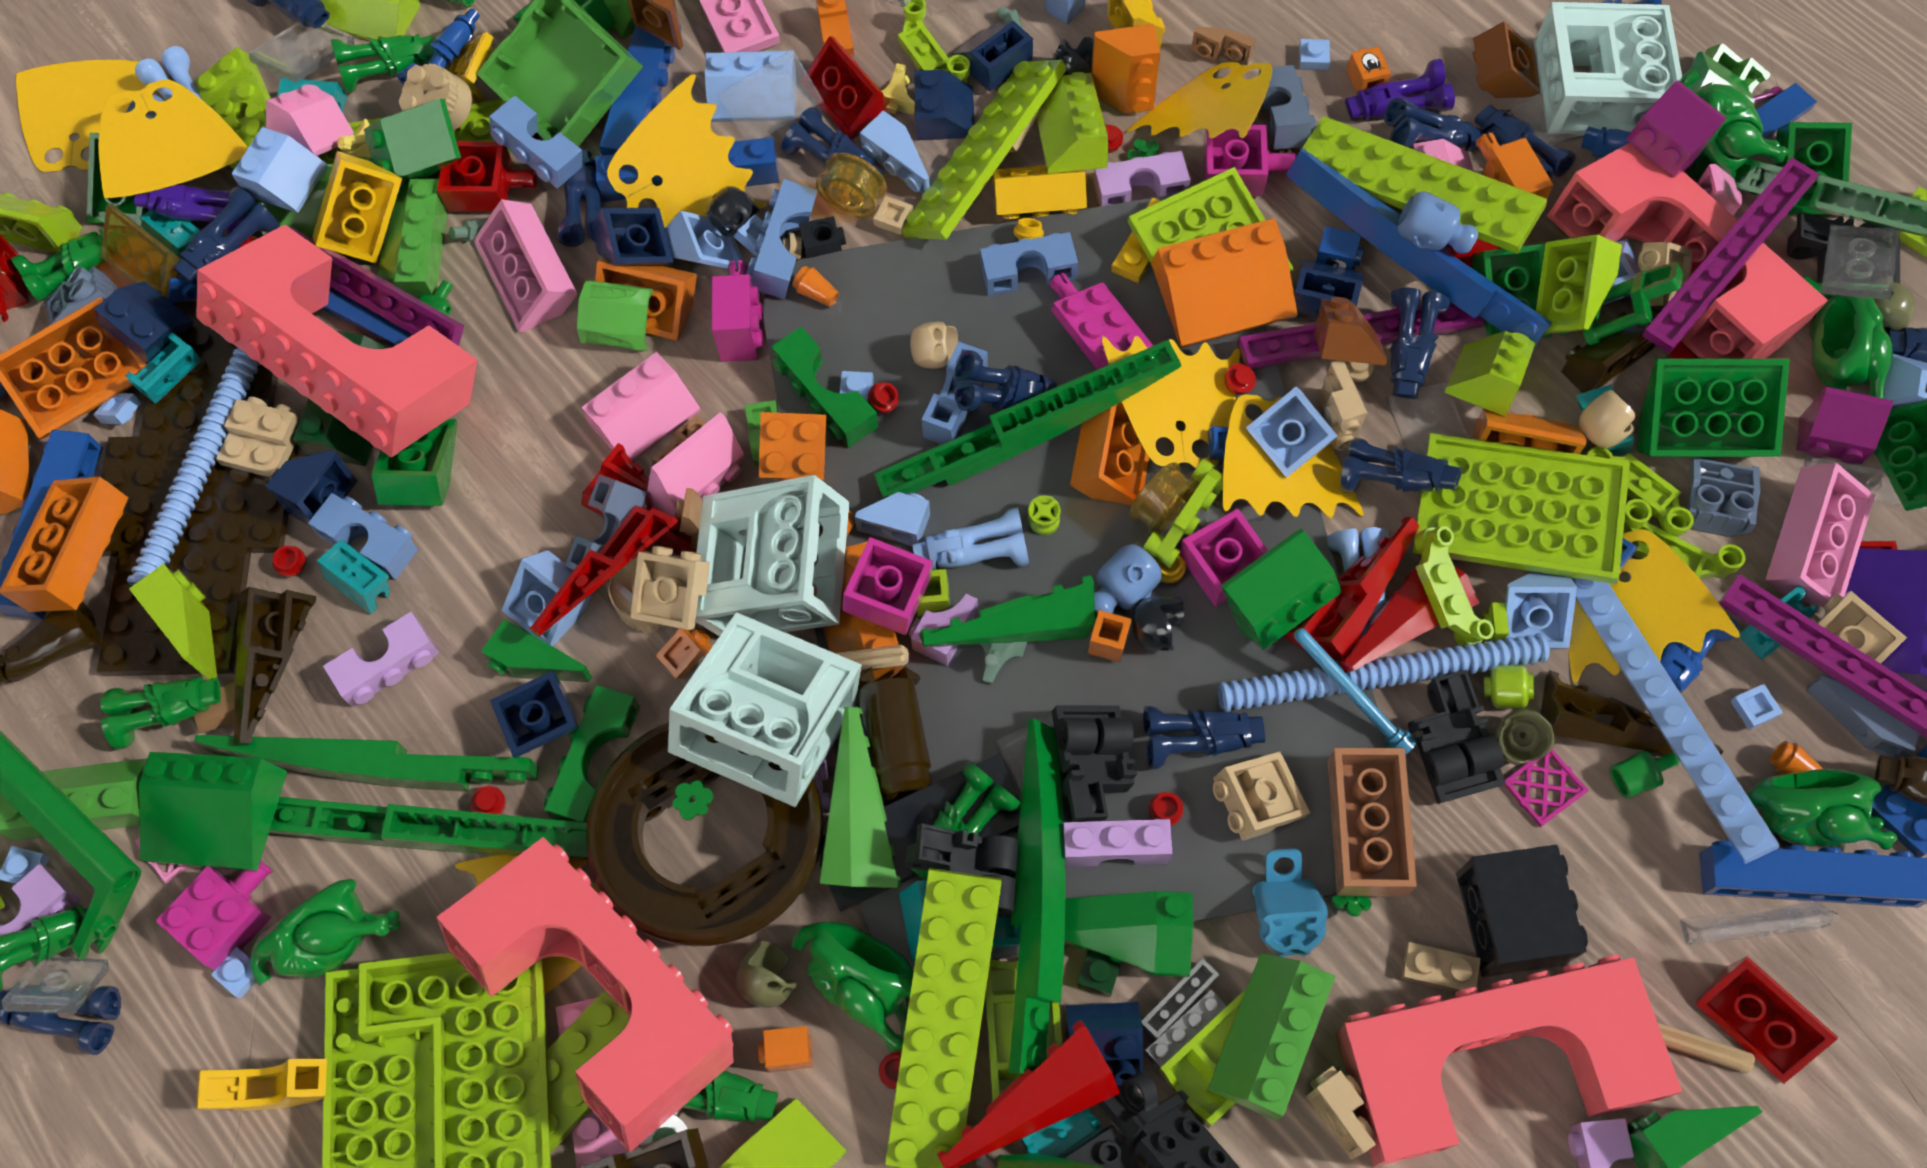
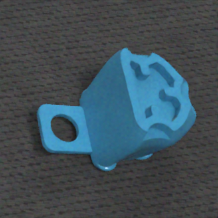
M1298 849L1270 850L1266 854V881L1256 883L1252 889L1259 920V937L1264 945L1279 957L1289 955L1306 956L1320 944L1326 935L1327 906L1316 889L1315 883L1309 879H1301L1302 854ZM1282 857L1290 858L1294 862L1292 870L1285 874L1277 873L1273 868L1274 863Z

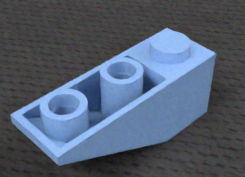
M883 110L860 132L861 149L870 158L884 166L890 175L898 176L905 181L912 191L923 194L930 188L929 176L907 128Z

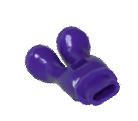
M1438 58L1428 62L1423 75L1417 78L1385 82L1369 87L1364 91L1360 90L1357 92V96L1346 98L1345 104L1351 119L1363 117L1364 120H1369L1370 116L1376 119H1384L1385 109L1394 98L1410 100L1425 110L1449 111L1454 108L1455 95L1452 85L1449 82L1445 83L1444 63ZM1423 93L1417 96L1404 97L1405 95Z
M177 184L137 194L134 198V205L148 208L149 213L156 211L157 214L173 219L212 222L228 204V194L231 190H208ZM200 204H210V205H216V206H207V205H200ZM248 213L243 214L242 217H240L227 228L229 234L239 225V223L248 215Z

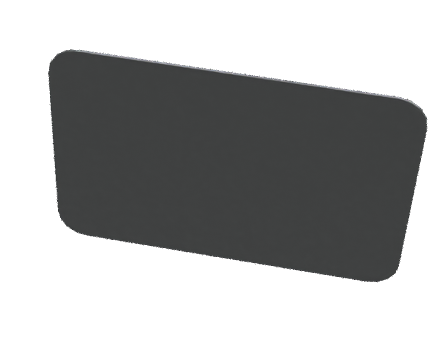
M1165 195L1153 198L1163 201L1173 195ZM1152 198L1078 210L1076 214L1059 213L1032 218L1042 223L1043 237L1052 233L1062 234L1070 232L1078 260L1077 279L1070 282L1077 291L1085 290L1103 282L1153 346L1172 339L1185 355L1193 356L1199 351L1204 342L1180 348L1151 263L1139 284L1111 272L1114 260L1132 232L1127 222L1129 216L1145 209ZM1018 220L952 231L947 240L919 239L916 237L845 249L808 259L803 258L795 263L785 299L765 293L763 319L770 361L774 359L771 346L802 326L821 350L823 363L817 371L815 379L822 387L839 393L842 371L872 372L874 376L873 385L887 382L892 384L898 391L899 402L897 407L890 413L877 412L879 428L850 448H847L841 440L837 442L831 436L827 429L828 424L826 423L824 480L822 481L849 501V510L854 513L852 519L854 522L857 511L883 499L874 473L942 445L923 438L921 420L933 394H941L946 380L947 366L938 369H928L914 363L910 350V338L915 327L923 323L935 321L944 322L946 326H954L958 332L959 342L988 352L989 368L1005 369L1008 365L1012 367L1018 366L1037 374L1046 375L1047 379L1057 382V387L1097 370L1051 311L1053 303L1061 299L1047 285L1045 275L1041 270L1034 267L1020 270L1018 272V291L992 296L987 295L980 267V249L987 248L993 244L1003 245L1019 241V238L1013 233L1014 227L1018 225ZM803 266L814 267L840 292L837 300L831 307L798 294L797 289L792 286L795 276ZM1264 325L1205 342L1210 346L1218 359L1226 360L1235 349H1239V337L1268 332L1267 326ZM1240 352V363H1241V364H1244V361H1243V358H1242V355H1241V352ZM771 362L779 413L813 414L809 409L807 399L804 396L799 398L790 386L791 381L786 375L780 376ZM1278 364L1253 368L1252 370L1256 376L1255 387L1249 393L1243 394L1258 395L1267 401H1273L1277 397H1284L1286 392ZM983 382L981 387L997 389L999 384ZM1236 394L1235 402H1236V400L1238 399V397L1241 396V394H1239V395ZM981 403L976 410L969 411L958 437L991 424L989 416L1004 409L1000 408L997 410L993 408V403ZM1251 404L1245 408L1247 417L1252 421H1255L1263 414V411L1257 405ZM1177 421L1176 428L1179 431H1184L1186 428L1185 423ZM1081 424L1026 452L951 486L948 485L946 480H943L915 492L924 497L925 500H928L930 505V517L921 542H926V537H934L945 530L979 525L998 519L1009 509L1018 507L1030 566L1019 567L1011 557H996L956 568H939L936 562V569L934 570L946 569L951 608L958 604L965 594H968L978 599V613L974 618L976 619L980 616V610L1029 594L1030 596L1052 593V587L1062 584L1064 589L1079 585L1082 577L1088 575L1092 576L1094 592H1097L1100 589L1096 579L1099 569L1122 546L1135 544L1143 548L1154 531L1166 537L1173 523L1198 487V485L1190 481L1196 468L1185 462H1181L1175 467L1159 466L1149 457L1141 505L1132 506L1091 499L1070 486ZM1160 437L1156 441V449L1161 455L1170 456L1173 454L1174 445L1170 439ZM1196 440L1192 444V451L1198 458H1207L1209 456V445L1204 440ZM1219 460L1218 464L1214 467L1215 470L1222 474L1224 461ZM1222 490L1219 495L1215 493L1217 497L1206 512L1201 509L1196 516L1201 520L1193 533L1239 509L1268 551L1301 528L1332 566L1336 577L1339 578L1332 550L1327 545V532L1320 508L1313 503H1305L1301 507L1298 517H1294L1282 503L1275 501L1267 506L1262 516H1259L1248 501L1244 499L1235 500L1230 509L1224 511ZM1038 496H1051L1060 505V524L1057 530L1050 535L1036 534L1028 525L1029 504ZM856 522L846 538V547L867 542L869 537L914 554L912 546L857 531ZM822 526L819 527V537L822 533ZM1184 534V536L1176 546L1178 550H1180L1182 540L1188 537L1189 535ZM1006 535L1002 537L988 538L975 542L974 544H983L986 542H991L1009 536ZM818 556L816 562H814V566L818 563ZM1187 567L1184 576L1175 583L1160 581L1151 593V597L1178 596L1183 599L1184 620L1178 626H1171L1172 644L1175 649L1173 651L1155 652L1144 648L1134 636L1131 620L1120 663L1088 654L1093 627L1085 639L1027 642L1023 657L1008 659L1000 668L992 685L982 682L985 652L980 644L959 645L947 667L912 650L909 631L916 618L922 619L923 617H918L917 611L906 635L895 631L898 644L903 645L909 652V661L904 667L906 666L920 675L921 679L915 685L931 761V768L929 769L931 785L963 771L969 762L976 765L1000 754L1021 801L1028 719H1036L1054 728L1051 711L1056 705L1120 706L1122 718H1129L1133 727V744L1129 751V757L1135 760V764L1130 770H1137V776L1134 778L1135 784L1128 792L1104 793L1108 817L1105 821L1152 820L1149 815V804L1151 799L1161 792L1174 793L1181 799L1184 812L1181 820L1171 826L1173 854L1169 864L1134 865L1133 860L1111 859L1101 862L1099 866L1065 867V898L1150 891L1193 893V922L1256 911L1255 897L1252 894V889L1256 883L1266 881V854L1270 850L1280 849L1300 850L1302 854L1301 879L1313 881L1322 898L1337 894L1327 760L1334 748H1386L1388 746L1384 741L1385 736L1345 692L1340 695L1334 692L1333 696L1324 694L1321 698L1316 697V695L1312 699L1304 697L1302 701H1297L1293 698V701L1289 703L1283 700L1281 704H1276L1273 701L1270 706L1262 703L1261 707L1252 705L1250 709H1245L1244 706H1241V709L1238 711L1231 708L1230 712L1240 715L1246 712L1248 717L1262 716L1265 743L1251 744L1250 748L1243 747L1239 750L1216 756L1212 754L1206 756L1203 752L1175 753L1167 757L1160 769L1150 770L1148 766L1147 742L1150 736H1146L1144 733V706H1154L1163 713L1171 715H1188V709L1196 712L1199 709L1224 711L1218 699V686L1220 682L1229 684L1231 680H1236L1237 683H1240L1241 679L1245 678L1247 681H1250L1251 677H1257L1260 680L1263 675L1268 676V678L1272 674L1281 676L1283 672H1288L1291 675L1292 671L1301 673L1303 669H1308L1311 672L1315 667L1322 670V667L1307 651L1286 640L1283 636L1262 650L1240 632L1228 602L1226 601L1214 607ZM1116 606L1113 614L1132 619L1136 607L1133 610H1124ZM823 627L815 628L818 647L829 651ZM1365 687V690L1362 692L1377 707L1373 690ZM1189 730L1170 731L1159 734L1163 736H1194L1193 732ZM841 731L837 736L836 740L834 741L836 760L838 756ZM1281 752L1310 814L1304 819L1276 827L1270 833L1242 841L1239 833H1234L1228 825L1227 818L1229 812L1224 801L1220 802L1214 796L1213 778L1227 766ZM1059 758L1060 776H1061V783H1062L1063 780L1067 777L1068 774H1062V769H1061V764H1060V758ZM1062 796L1064 822H1077L1072 821L1068 796ZM882 798L884 807L895 802ZM1019 829L1004 836L1018 840ZM1282 857L1274 863L1273 868L1277 873L1285 874L1292 870L1294 862L1290 858ZM920 876L901 883V888L888 889L860 902L862 915L870 935L901 953L913 969L915 963L911 961L899 893L916 881L924 880ZM1064 943V947L1073 946V945ZM1019 945L993 950L990 959L1000 960L1019 956Z

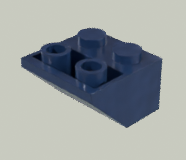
M1015 21L994 23L953 52L952 56H966L970 61V75L990 92L1010 77L1013 73V68L1018 63L1032 61L1033 38Z
M1303 259L1294 292L1297 313L1318 319L1321 299L1331 300L1332 297L1346 298L1357 307L1363 282V272Z
M1138 1002L1066 1005L1067 1039L1075 1033L1072 1026L1082 1020L1108 1064L1117 1087L1133 1075L1143 1073V1027Z

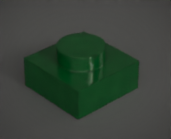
M1088 950L1077 986L1111 997L1121 963L1110 960V956Z

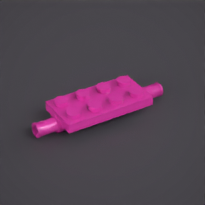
M1065 273L1056 275L1050 281L1049 286L1061 299L1053 303L1051 311L1097 370L1109 365L1102 343L1103 336L1117 350L1123 352L1129 349L1135 336H1138L1147 348L1153 346L1103 282L1085 290L1077 291Z

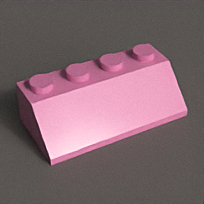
M501 199L473 241L518 332H524L562 315L578 294L532 204Z
M1836 462L1801 467L1765 581L1784 596L1800 585L1806 591L1801 601L1821 607L1837 593L1843 597L1849 584L1875 495Z

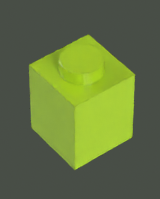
M946 569L932 570L931 579L917 608L918 617L923 616L926 610L935 613L951 608Z

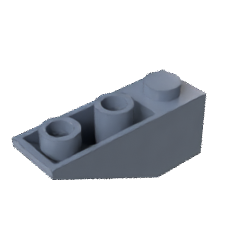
M1821 675L1807 686L1806 691L1865 748L1894 759L1898 755L1908 756L1915 751L1919 737L1917 731L1833 677Z

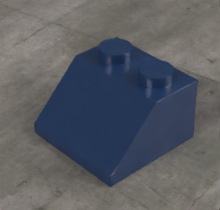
M945 70L914 71L917 141L965 139L969 129L975 125L973 87Z
M659 208L601 209L591 226L599 255L614 266L672 265L673 258Z
M145 281L118 288L94 309L99 325L147 364L170 344V339L167 336L171 332L180 337L194 324L192 319Z
M329 450L285 461L281 468L272 474L266 488L291 516L309 525L308 522L331 493L344 499L358 481L339 455Z
M553 670L490 700L514 758L578 728L576 713L570 699Z

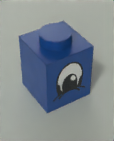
M1325 226L1316 262L1351 270L1353 264L1359 266L1364 250L1363 247L1358 246L1361 235Z

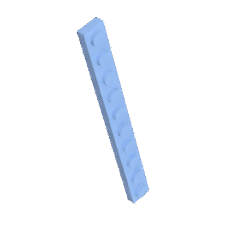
M1571 578L1577 586V602L1743 862L1747 864L1778 849L1779 843L1609 583Z

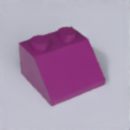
M1677 80L1644 114L1626 140L1670 175L1676 177L1694 162L1727 118Z
M1825 387L1799 417L1796 450L1807 452L1816 457L1826 456L1840 459L1849 464H1862L1876 450L1892 409L1893 401Z

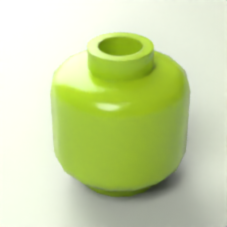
M1498 665L1491 670V677H1484V697H1491L1492 704L1497 709L1525 708L1529 700H1534L1533 673H1528L1524 665Z

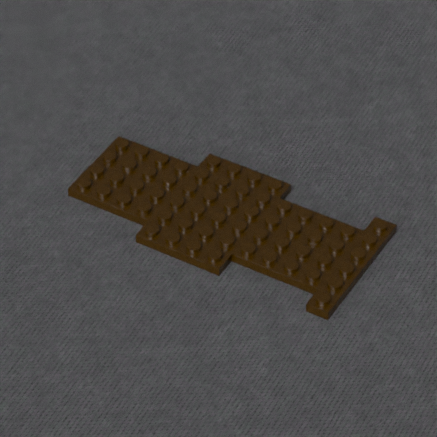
M184 301L172 304L194 321V324L179 338L193 348L201 362L156 404L148 397L146 398L139 437H108L101 478L126 495L128 500L123 509V515L112 532L110 543L101 556H118L97 672L102 676L201 674L183 659L129 590L132 585L127 581L128 576L133 575L132 567L138 565L136 559L142 557L140 550L146 548L144 542L146 539H150L148 533L150 530L155 529L153 523L159 520L157 514L158 512H163L161 505L167 503L165 497L167 494H171L169 488L175 485L173 480L176 476H179L177 471L183 467V459H187L186 452L191 450L190 443L195 441L194 435L199 433L198 426L203 424L202 418L207 416L206 409L211 407L210 401L215 399L214 392L219 390L218 384L223 382L221 377L226 373V366L230 365V358L234 357V350L238 348L234 344L227 342L224 337L202 324L196 318L197 301ZM317 310L316 312L312 313V314H313L314 316H316V317H317L318 310ZM263 365L257 366L258 372L253 375L254 380L249 383L250 389L245 391L247 396L243 400L247 401L248 397H256L264 401L268 407L273 408L278 377ZM297 443L295 444L288 460L297 458ZM214 459L215 465L210 467L211 474L206 476L207 483L202 485L203 491L198 493L199 500L194 502L195 509L189 511L191 518L185 520L187 526L181 529L183 531L182 537L177 538L179 544L178 546H173L175 552L173 555H169L171 561L165 565L173 573L179 569L205 595L206 598L201 602L210 614L217 674H233L236 659L237 597L247 586L251 553H275L278 548L284 546L289 513L266 488L270 477L223 466Z

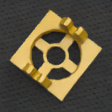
M483 32L467 43L461 49L458 58L454 57L453 63L448 70L467 83L471 91L472 103L482 102L484 95L473 84L478 77L476 73L495 50L491 46L495 37L488 32Z

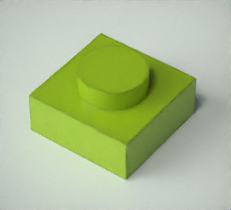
M1492 602L1485 614L1481 616V620L1486 619L1490 621L1494 628L1493 636L1487 639V641L1494 642L1497 639L1504 641L1509 635L1506 603Z

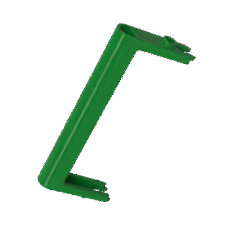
M0 731V794L95 890L71 950L81 962L89 953L90 945L95 942L97 944V952L102 954L119 928L118 924L141 877V869Z

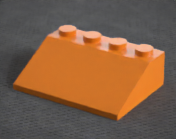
M1275 218L1158 248L1151 262L1180 348L1294 318L1298 315L1286 247Z
M101 297L0 354V382L40 440L49 436L52 429H61L131 388L133 385L130 384L125 375L128 372L137 375L147 365L144 360L99 325L94 309L104 301Z

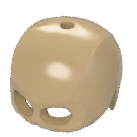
M940 321L923 323L915 327L910 338V350L914 363L928 369H938L947 366L959 342L957 329L954 326H946L944 322Z
M1608 390L1584 409L1579 417V426L1584 435L1593 444L1607 449L1619 444L1633 432L1634 427L1631 422L1635 418V413L1614 391Z

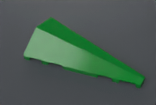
M1091 575L1084 576L1079 585L1064 589L1062 584L1052 587V593L1030 596L1029 594L980 610L979 618L963 623L958 617L950 620V626L930 630L928 628L921 629L919 636L924 647L1085 639L1095 625L1093 578Z

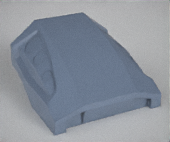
M78 266L44 303L48 312V327L99 297L105 300L117 290L116 285L94 266L89 270Z
M1692 457L1689 467L1688 510L1694 518L1692 527L1696 531L1726 537L1751 533L1756 526L1760 496L1759 467L1752 466V468L1701 459L1700 457Z

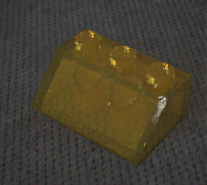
M113 204L106 205L101 257L134 284L145 281L166 298L169 280L181 277L172 268L180 258Z

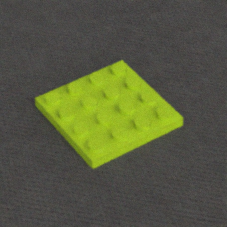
M1233 167L1129 216L1127 222L1151 263L1158 248L1265 221V218L1237 170ZM1288 259V264H1289V269H1290V275H1291V274L1293 273V271H1294V268H1293L1292 264L1290 263V261H1289V259Z

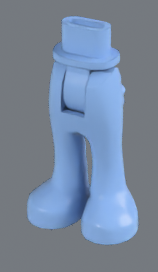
M180 46L169 47L162 54V63L165 69L177 83L186 87L201 99L197 86L189 75V55ZM144 59L135 67V74L144 85L168 79L161 65L154 59ZM157 89L165 101L172 97L170 89Z
M1018 507L1009 509L998 519L979 525L945 530L934 537H926V542L912 544L914 554L933 561L932 570L936 569V562L939 568H956L996 557H1011L1019 567L1030 566ZM1006 535L1009 536L991 542H986L983 544H974L975 542L988 538L1002 537Z
M1369 527L1363 529L1358 538L1357 529H1345L1328 535L1327 545L1333 552L1340 553L1345 572L1359 559V540L1363 548L1364 557L1369 558L1380 548L1377 542L1384 536L1389 538L1388 531L1383 528ZM1386 589L1359 638L1367 633L1371 627L1370 623L1387 602Z

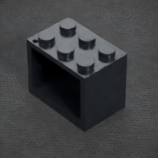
M1557 844L1473 856L1456 873L1476 957L1480 958L1479 969L1481 977L1565 966L1587 952V933L1585 928L1579 925L1576 914L1578 909L1577 897L1575 892L1569 889L1566 878L1568 875L1567 860L1564 855H1560Z

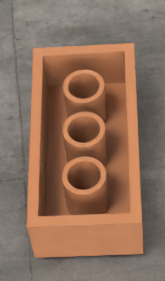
M1334 748L1327 762L1337 896L1408 897L1417 887L1405 748Z

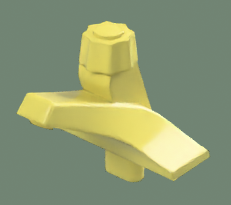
M896 63L890 83L884 90H881L884 95L885 110L888 113L896 114L897 111L915 115V101L909 97L906 90L910 82L909 77L905 75L906 65Z
M364 119L358 127L357 135L338 137L337 144L342 150L340 152L358 158H371L363 130L370 126L367 119Z

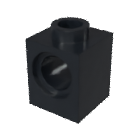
M834 216L799 224L802 245L807 259L842 251L841 245H846L843 227L836 226Z

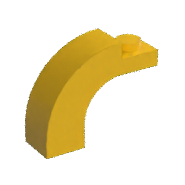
M327 1058L288 1059L284 1064L259 1069L200 1070L198 1072L196 1110L256 1111L293 1107L319 1101L326 1096Z

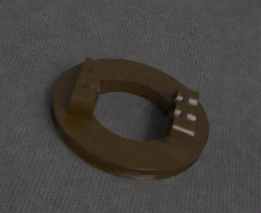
M669 722L632 742L620 753L603 775L595 790L587 817L586 850L589 865L600 891H603L610 898L614 909L621 916L626 915L633 922L636 929L648 936L664 942L691 947L713 946L736 941L754 934L781 916L794 903L810 880L820 855L823 840L824 820L819 792L812 778L796 807L761 793L766 803L768 816L767 830L763 841L765 853L702 894L697 887L671 882L658 874L647 860L643 845L644 823L659 816L666 808L669 809L673 806L672 802L677 798L675 790L679 784L688 783L691 785L693 781H700L705 785L721 775L669 753ZM708 734L705 736L707 741L719 743V741L714 740V737ZM738 750L741 754L749 755V754H746V753H744V752ZM773 762L768 764L773 770H784L780 768V765Z

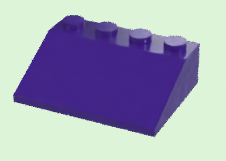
M1859 548L1846 593L1852 591L1907 637L1881 664L1924 692H1927V551Z

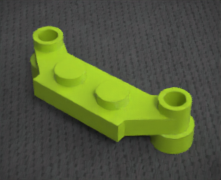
M905 0L903 3L905 22L903 32L898 34V42L919 71L945 70L968 84V76L970 75L969 59L964 55H953L948 58L925 27V0Z
M1598 446L1591 448L1586 455L1630 461L1627 496L1631 499L1646 501L1652 509V515L1658 519L1660 529L1679 537L1686 534L1694 523L1693 515L1689 510L1681 507L1678 497L1681 492L1630 453L1625 457L1613 456L1608 449Z
M1204 458L1190 478V481L1198 485V487L1173 523L1166 537L1154 531L1143 547L1153 558L1170 568L1181 552L1176 546L1184 534L1192 535L1201 519L1196 516L1200 510L1203 509L1207 512L1217 497L1215 493L1219 495L1223 490V474L1213 468L1214 465Z
M1632 499L1626 504L1624 532L1643 529L1653 533L1664 541L1691 568L1699 579L1725 578L1729 574L1738 571L1745 563V553L1736 545H1724L1717 553L1711 554L1650 524L1648 520L1652 516V509L1646 501ZM1643 541L1632 542V544L1637 546L1636 552L1633 555L1641 559L1645 558L1649 553L1648 545Z
M1447 526L1439 528L1430 527L1418 532L1415 536L1416 549L1422 554L1420 565L1415 566L1439 625L1441 629L1448 627L1453 630L1457 644L1462 647L1465 644L1474 645L1478 642L1482 643L1483 640L1490 639L1493 636L1494 628L1490 621L1486 619L1481 620L1474 615L1448 554L1449 545L1454 541L1453 531Z

